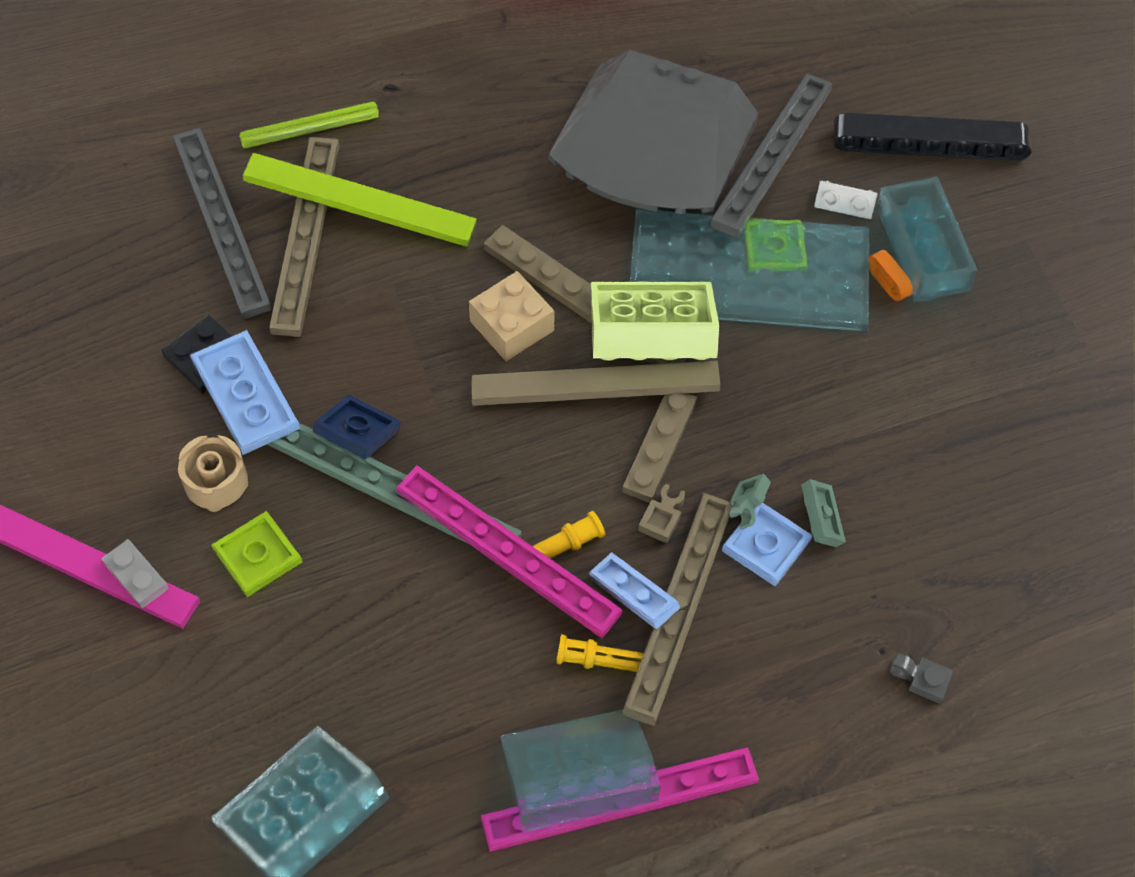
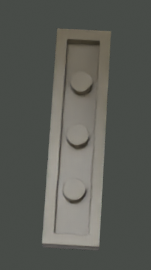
M688 393L664 395L625 480L622 493L648 503L654 499L696 405L697 396Z

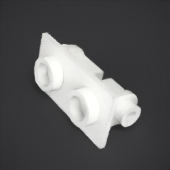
M820 181L814 207L871 219L877 193L872 192V190L866 191L829 183V181Z

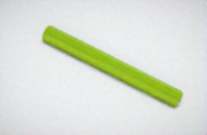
M372 101L240 132L241 144L243 148H250L375 119L379 116L378 107Z

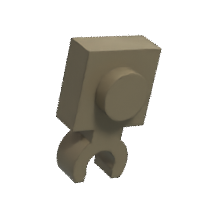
M665 484L661 489V503L651 500L638 527L639 532L665 543H668L681 518V512L676 509L683 505L685 499V491L682 490L677 498L668 497L670 489L668 484Z

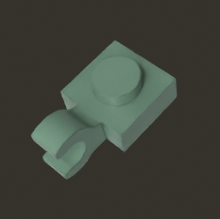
M764 473L739 482L730 501L732 508L729 515L731 518L741 515L742 522L739 526L741 530L754 525L756 519L754 508L761 505L766 498L765 495L771 482Z

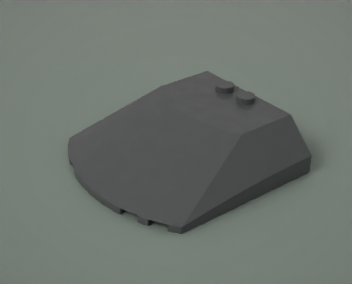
M627 50L599 65L549 153V160L554 166L559 164L566 170V176L571 180L578 178L587 184L589 191L621 204L656 212L658 207L675 208L676 214H685V209L700 208L702 213L713 212L756 126L758 112L736 82L701 72L695 68L681 66L668 60Z

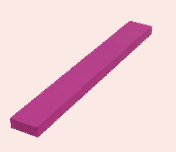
M418 465L396 487L397 493L600 638L606 635L622 615V609Z
M0 505L1 544L182 629L200 603L199 597L167 583L169 589L142 609L104 565L101 558L106 555L105 553Z
M747 747L481 815L489 852L755 784L758 783L759 778L749 748Z

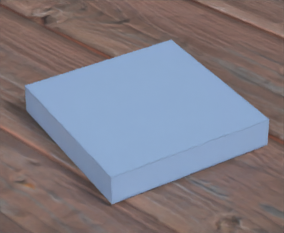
M762 503L754 508L756 518L754 525L742 530L738 526L723 545L722 552L776 586L811 541L812 535Z

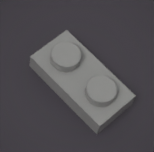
M129 539L101 558L108 570L142 609L169 589L164 579Z

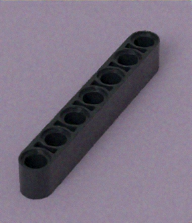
M842 113L834 119V145L841 151L1013 161L1026 159L1031 154L1030 129L1027 124L1022 122Z

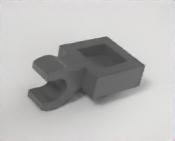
M898 654L896 660L893 661L889 673L911 681L908 691L940 704L945 696L953 670L923 657L917 665L911 658Z

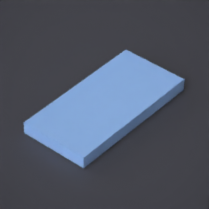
M247 330L190 355L195 368L242 455L300 429L298 420Z

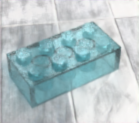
M932 177L882 187L876 209L898 264L912 283L913 293L911 296L913 301L918 302L971 291L978 270L939 178Z

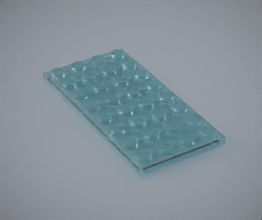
M636 209L630 282H711L718 320L867 331L869 325V261L867 260L869 257V227L750 218L738 238L711 228V219L714 215L676 214L675 212L668 211L656 212Z

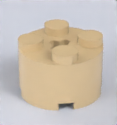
M207 435L200 436L190 441L180 452L178 474L188 498L194 504L207 508V510L212 512L220 511L223 507L237 501L248 487L247 471L240 449L231 439L217 435L218 438H207Z

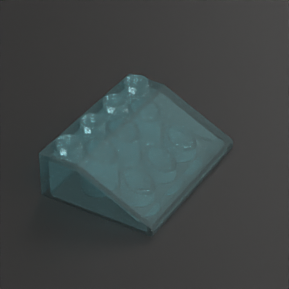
M623 710L500 736L522 832L659 802L660 782L651 751L639 721L622 715Z
M317 726L211 819L263 877H302L390 797L374 771Z

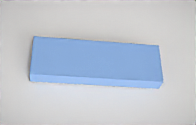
M612 552L588 573L593 582L656 630L680 608L676 599Z

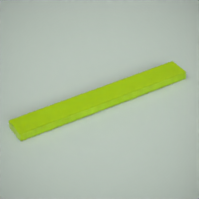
M256 153L252 154L243 174V181L466 247L469 245L477 218Z

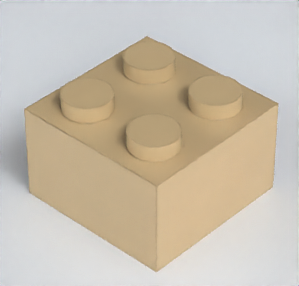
M518 271L469 301L470 322L506 362L554 331V310Z

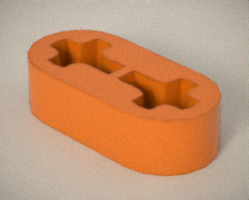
M880 250L868 257L867 263L870 272L893 300L900 301L913 293V286L909 277L887 251Z

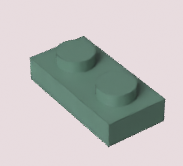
M812 479L806 481L801 486L814 541L833 547L842 545L846 540L832 485Z

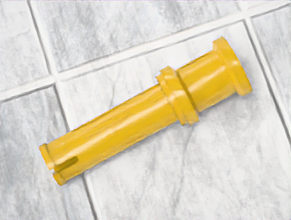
M590 511L587 513V517L573 524H564L561 532L533 547L551 559L569 549L578 551L581 549L582 544L596 537H605V531L596 513Z
M561 634L556 664H562L564 661L582 664L585 669L593 668V665L637 672L644 653L598 646L597 642L593 639H589L587 642L567 639L566 635Z

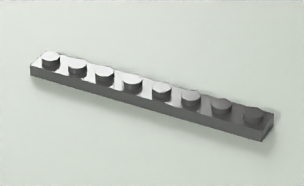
M810 74L805 75L711 219V228L738 238L831 92V82Z
M201 128L173 135L176 148L242 319L271 311L269 299Z

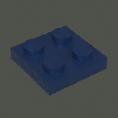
M347 395L314 422L313 433L357 456L367 459L399 431L401 421L351 395Z

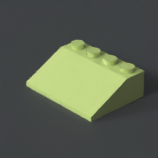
M591 282L593 358H601L603 360H614L616 358H632L634 360H645L647 358H662L665 360L693 358L696 360H706L708 358H717L719 321L711 282Z

